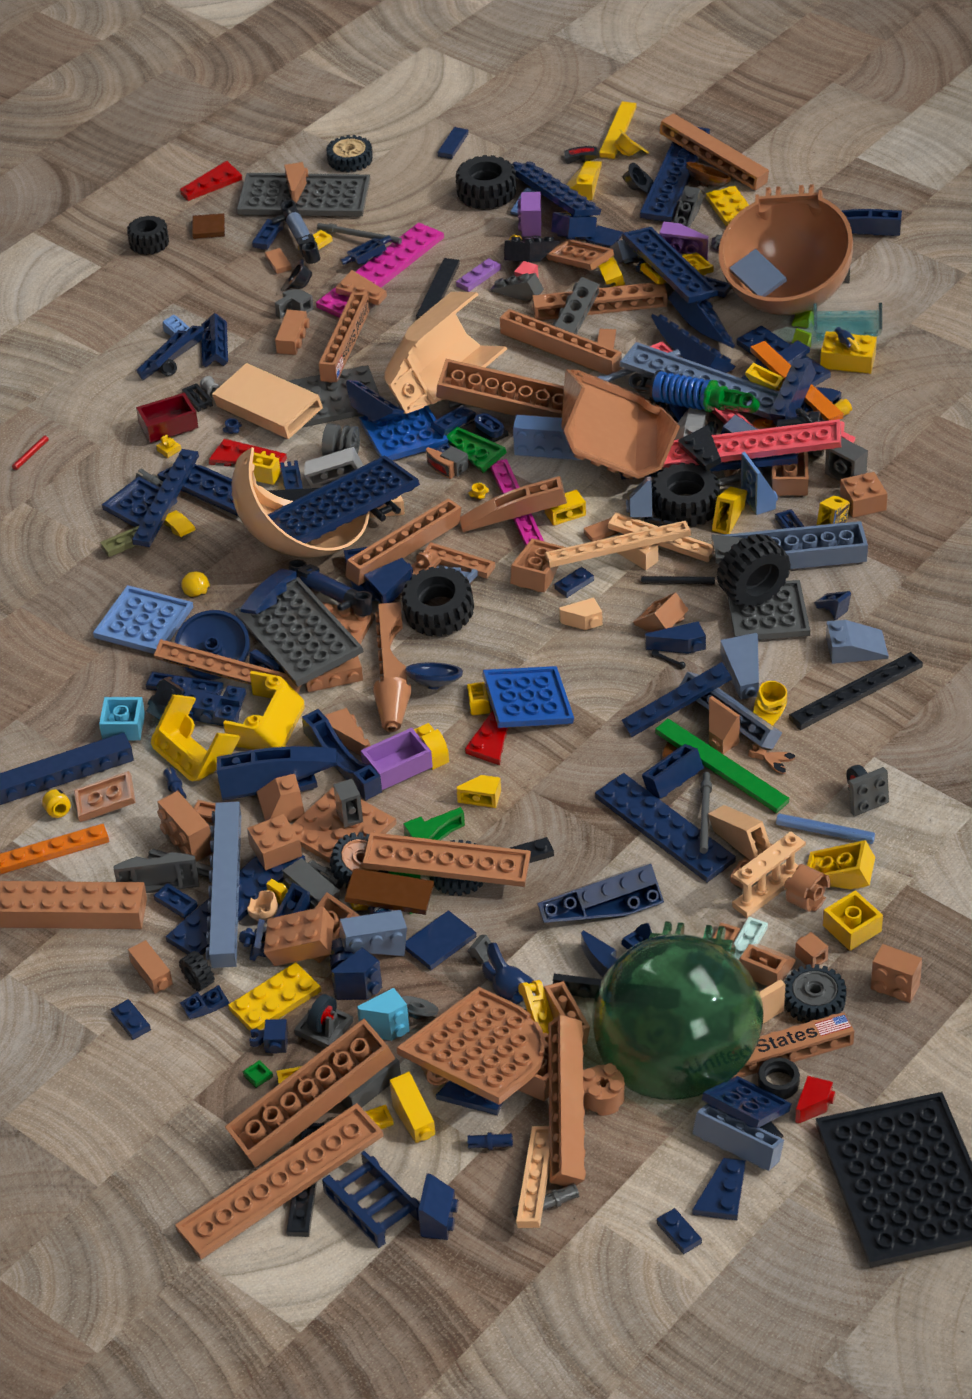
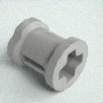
M206 376L200 381V387L206 390L209 397H213L212 393L220 387L214 383V379L211 376Z

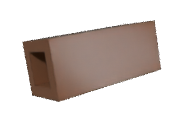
M146 940L128 949L130 963L154 994L173 985L170 970Z

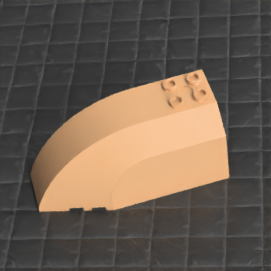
M450 292L417 319L406 331L389 361L384 375L388 387L400 408L404 410V414L445 400L437 398L436 393L437 384L446 358L486 368L507 350L506 346L480 345L466 334L456 313L477 297V292Z

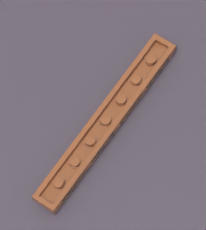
M160 639L154 653L155 659L251 685L250 672L255 671L282 677L297 693H299L301 686L297 687L285 673Z

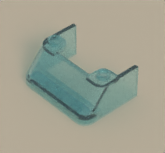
M878 303L876 310L817 311V304H813L811 313L812 335L816 337V340H824L826 331L835 332V329L840 327L842 330H847L856 335L880 336L882 332V303Z

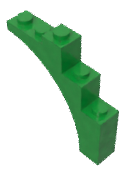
M461 807L426 821L420 816L403 823L404 836L442 840L451 832L465 826V817ZM388 871V874L421 879V875Z

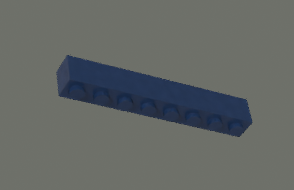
M120 733L0 773V805L134 761L132 747L125 733Z

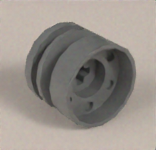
M326 424L322 436V456L354 447L358 454L360 432L357 426L350 428V426L345 425L342 430L339 424Z

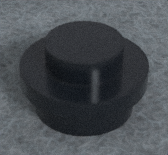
M167 359L160 366V370L165 376H172L177 371V365L173 360Z

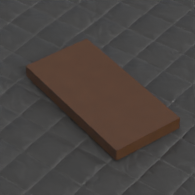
M353 868L345 895V902L426 915L434 881Z

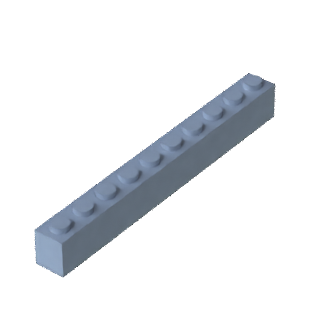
M240 802L216 803L215 811H212V823H215V826H211V836L214 840L210 841L211 853L213 852V855H210V867H213V870H209V880L212 882V885H209L208 890L209 898H212V900L208 901V912L211 913V916H207L208 929L210 928V932H207V944H210V947H206V959L210 960L211 968L237 967L241 809Z

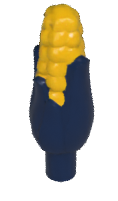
M840 327L835 329L840 343L856 354L861 352L859 344L849 331L842 330Z

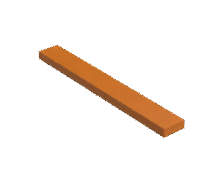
M765 341L751 346L750 352L773 373L783 377L784 382L791 365ZM811 384L804 402L814 411H820L821 417L825 421L842 419L843 412Z

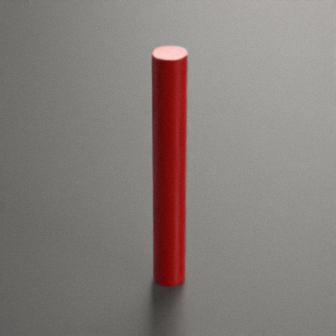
M44 435L12 465V468L18 470L49 441V438Z

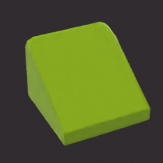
M812 310L796 314L792 326L809 328L812 320Z
M796 328L792 343L798 340L811 347L812 333Z

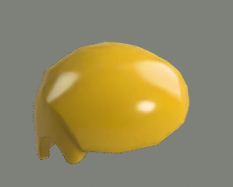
M199 571L189 572L181 582L184 594L189 597L206 594L207 588L210 587L208 578Z

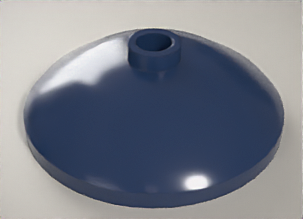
M425 662L407 666L406 674L418 684L428 686V689L436 690L441 686H447L459 680L463 675V670L451 664Z

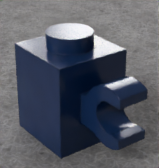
M265 1019L264 1030H250L251 1037H257L249 1039L250 1046L258 1047L264 1043L265 1053H287L289 1034L287 1019Z

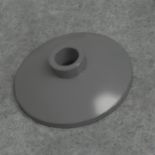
M402 996V999L407 1004V1010L411 1018L421 1019L422 1016L429 1017L438 1014L439 1009L433 1003L418 997Z

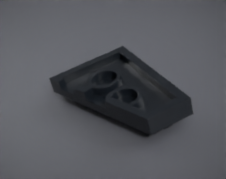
M708 425L678 440L679 447L706 471L721 464V458Z

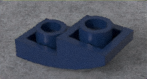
M219 985L203 995L196 992L180 1002L189 1019L210 1014L230 1004Z

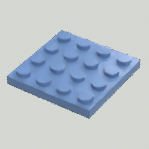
M127 585L94 630V638L154 654L160 639L170 642L193 609V602Z

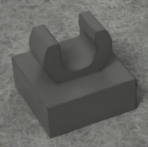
M480 935L467 951L472 958H476L478 963L482 964L489 960L487 948L491 941L487 935Z

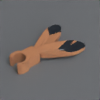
M753 744L752 750H749L751 758L765 760L773 770L780 774L786 773L785 766L781 762H789L795 759V755L792 753H767V750L760 748L756 744Z

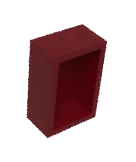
M185 392L136 407L138 423L150 443L161 440V437L166 434L168 437L199 428L196 410Z

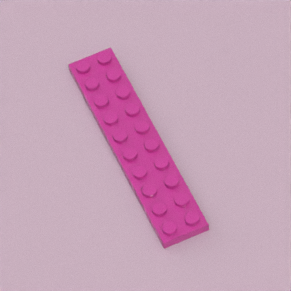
M418 222L400 237L402 238L401 244H390L381 256L372 258L359 268L356 273L382 288L444 239V233ZM334 288L316 302V307L340 318L350 297L336 293Z

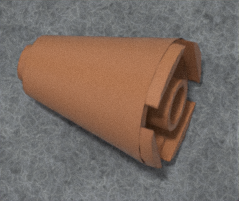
M386 677L385 681L379 682L378 680L375 682L373 693L382 728L387 732H396L401 728L411 695V685L406 684V680L402 678Z

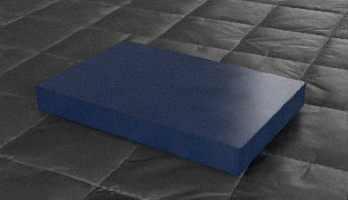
M448 910L406 941L405 950L429 970H432L475 939L477 934L476 931Z

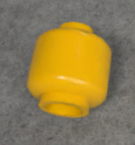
M50 790L42 799L43 808L53 818H61L70 810V800L61 790Z

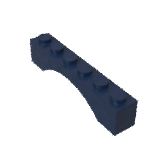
M319 709L302 716L304 734L316 747L336 748L337 766L334 767L346 780L353 779L360 795L365 801L382 793L381 776L370 764L360 762L347 750L338 738L329 720Z

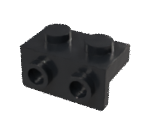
M170 676L158 682L156 686L157 692L150 697L147 703L149 707L146 711L159 720L172 694L182 696L185 689L173 683V678Z

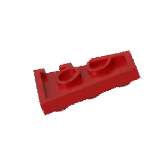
M493 711L466 746L465 754L500 765L508 727L498 728Z

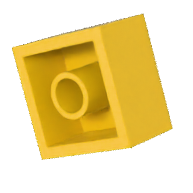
M856 890L828 906L823 911V927L849 951L882 932L883 914Z

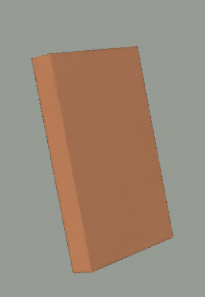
M129 771L74 790L77 816L80 822L136 803L132 775Z

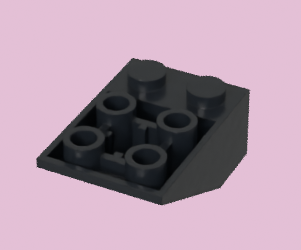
M511 237V240H505L504 260L540 262L560 244V241L554 240V237Z

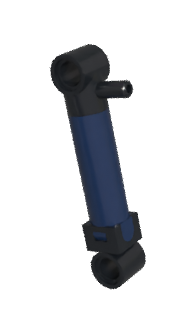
M296 559L288 563V570L296 571V576L309 589L311 588L340 602L341 604L337 606L338 611L342 612L352 608L354 614L358 616H368L372 613V594L370 592L357 591L320 573V568L312 564L307 565L303 560Z

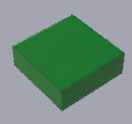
M259 1060L243 1070V1076L255 1088H258L273 1078V1072Z

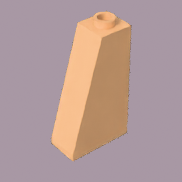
M726 805L708 813L713 831L750 861L771 846L763 821Z

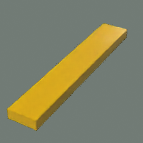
M621 102L601 147L599 157L615 159L618 149L614 146V143L621 134L619 129L626 133L637 108V103Z

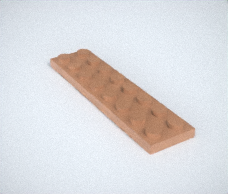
M370 832L363 860V868L525 887L531 851Z

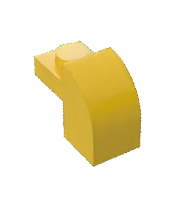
M429 723L413 729L431 750L432 770L449 763L447 744L438 729L434 730Z

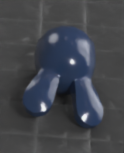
M489 943L487 954L492 966L488 961L483 962V974L487 980L493 983L492 987L496 995L518 1005L524 1001L523 996L520 995L518 990L519 984L524 982L530 984L534 980L519 968L509 966L503 959L497 943Z

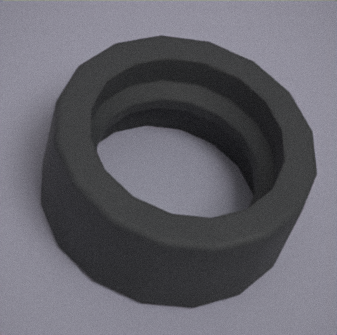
M777 1057L765 1061L760 1066L758 1072V1085L760 1088L782 1099L792 1097L798 1091L800 1073L794 1062L786 1058ZM773 1072H782L789 1075L792 1080L785 1085H775L768 1082L766 1077Z

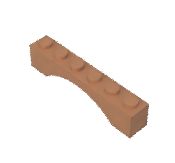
M401 602L378 604L379 612H375L376 623L380 624H376L377 636L381 635V637H377L378 648H382V650H378L379 661H383V663H379L380 674H384V676H380V682L385 681L386 677H398L406 680L407 684L406 666L393 655L390 649L394 638L403 629Z

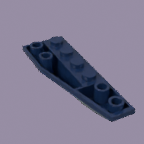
M652 313L651 317L657 329L674 350L678 349L682 358L724 373L736 367L730 363L732 359L724 354L722 355L717 349L711 348L704 342L701 344L700 339L693 335L689 336L690 333L683 328L678 329L679 325L672 321L670 323L667 322L668 318L662 314L657 316Z

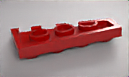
M225 161L180 188V193L187 201L243 180L242 174L228 161Z
M223 439L209 458V465L223 463L224 466H231L236 464L238 457L251 447L254 448V453L261 454L262 451H265L267 456L274 453L275 457L279 458V464L287 460L286 453Z

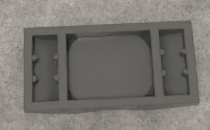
M170 852L160 858L146 859L136 856L113 866L116 882H144L146 893L158 892L167 883L176 889L200 887L196 860L193 855Z

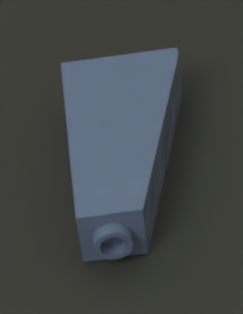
M753 633L720 640V654L732 677V682L740 700L756 697L759 690L758 634Z

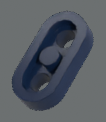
M487 413L475 416L476 428L493 438L503 435L504 426L500 421Z

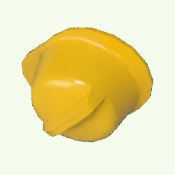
M619 129L621 134L614 143V146L623 155L632 156L640 150L649 153Z

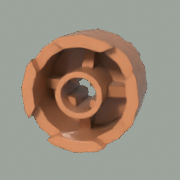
M799 864L792 877H788L784 884V888L787 889V901L808 912L810 910L817 911L826 899L823 895L826 887L830 888V878L828 875L809 866Z
M613 1064L597 1065L585 1069L583 1077V1105L586 1110L589 1111L590 1109L598 1112L600 1116L616 1113L625 1101V1083L621 1072Z

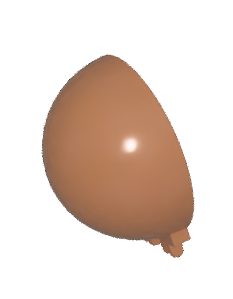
M810 184L809 193H804V186L799 185V194L781 195V187L779 186L776 187V195L772 196L771 188L766 187V196L756 194L755 202L740 211L731 220L722 235L719 245V263L723 275L732 290L743 301L760 311L775 315H796L810 311L827 301L839 289L847 276L853 255V237L850 224L846 216L836 205L823 198L822 190L814 193V184ZM754 249H757L787 279L784 284L766 297L753 294L729 269Z

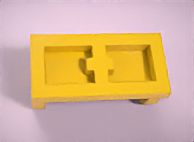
M614 256L598 266L606 285L616 283L610 287L625 286L623 275Z

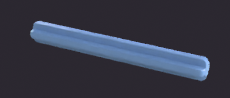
M778 814L776 818V824L779 826L854 841L866 840L869 844H873L875 840V833L785 814Z

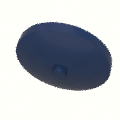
M208 610L193 615L182 624L175 637L176 644L242 662L246 661L250 650V639L245 625L233 614L221 610ZM181 666L187 673L200 679L216 680L223 678Z

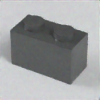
M353 779L333 784L336 812L344 828L363 822L361 797Z

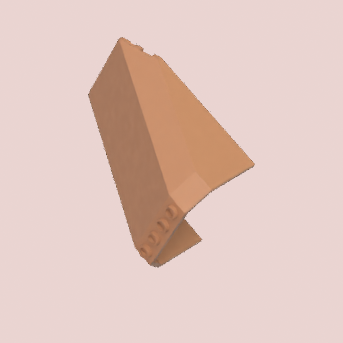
M566 369L561 428L570 450L575 454V458L580 460L589 459L591 460L590 463L600 467L604 465L607 467V470L613 473H617V471L622 472L624 477L632 480L633 477L640 479L663 468L680 425L661 406L657 404L655 406L652 405V401L640 394L580 370Z

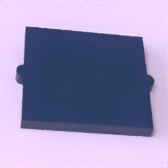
M598 225L596 227V236L589 237L586 241L609 248L619 241L623 232Z

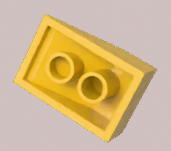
M866 840L811 851L807 866L828 875L830 887L844 889L863 888L870 886L875 856Z

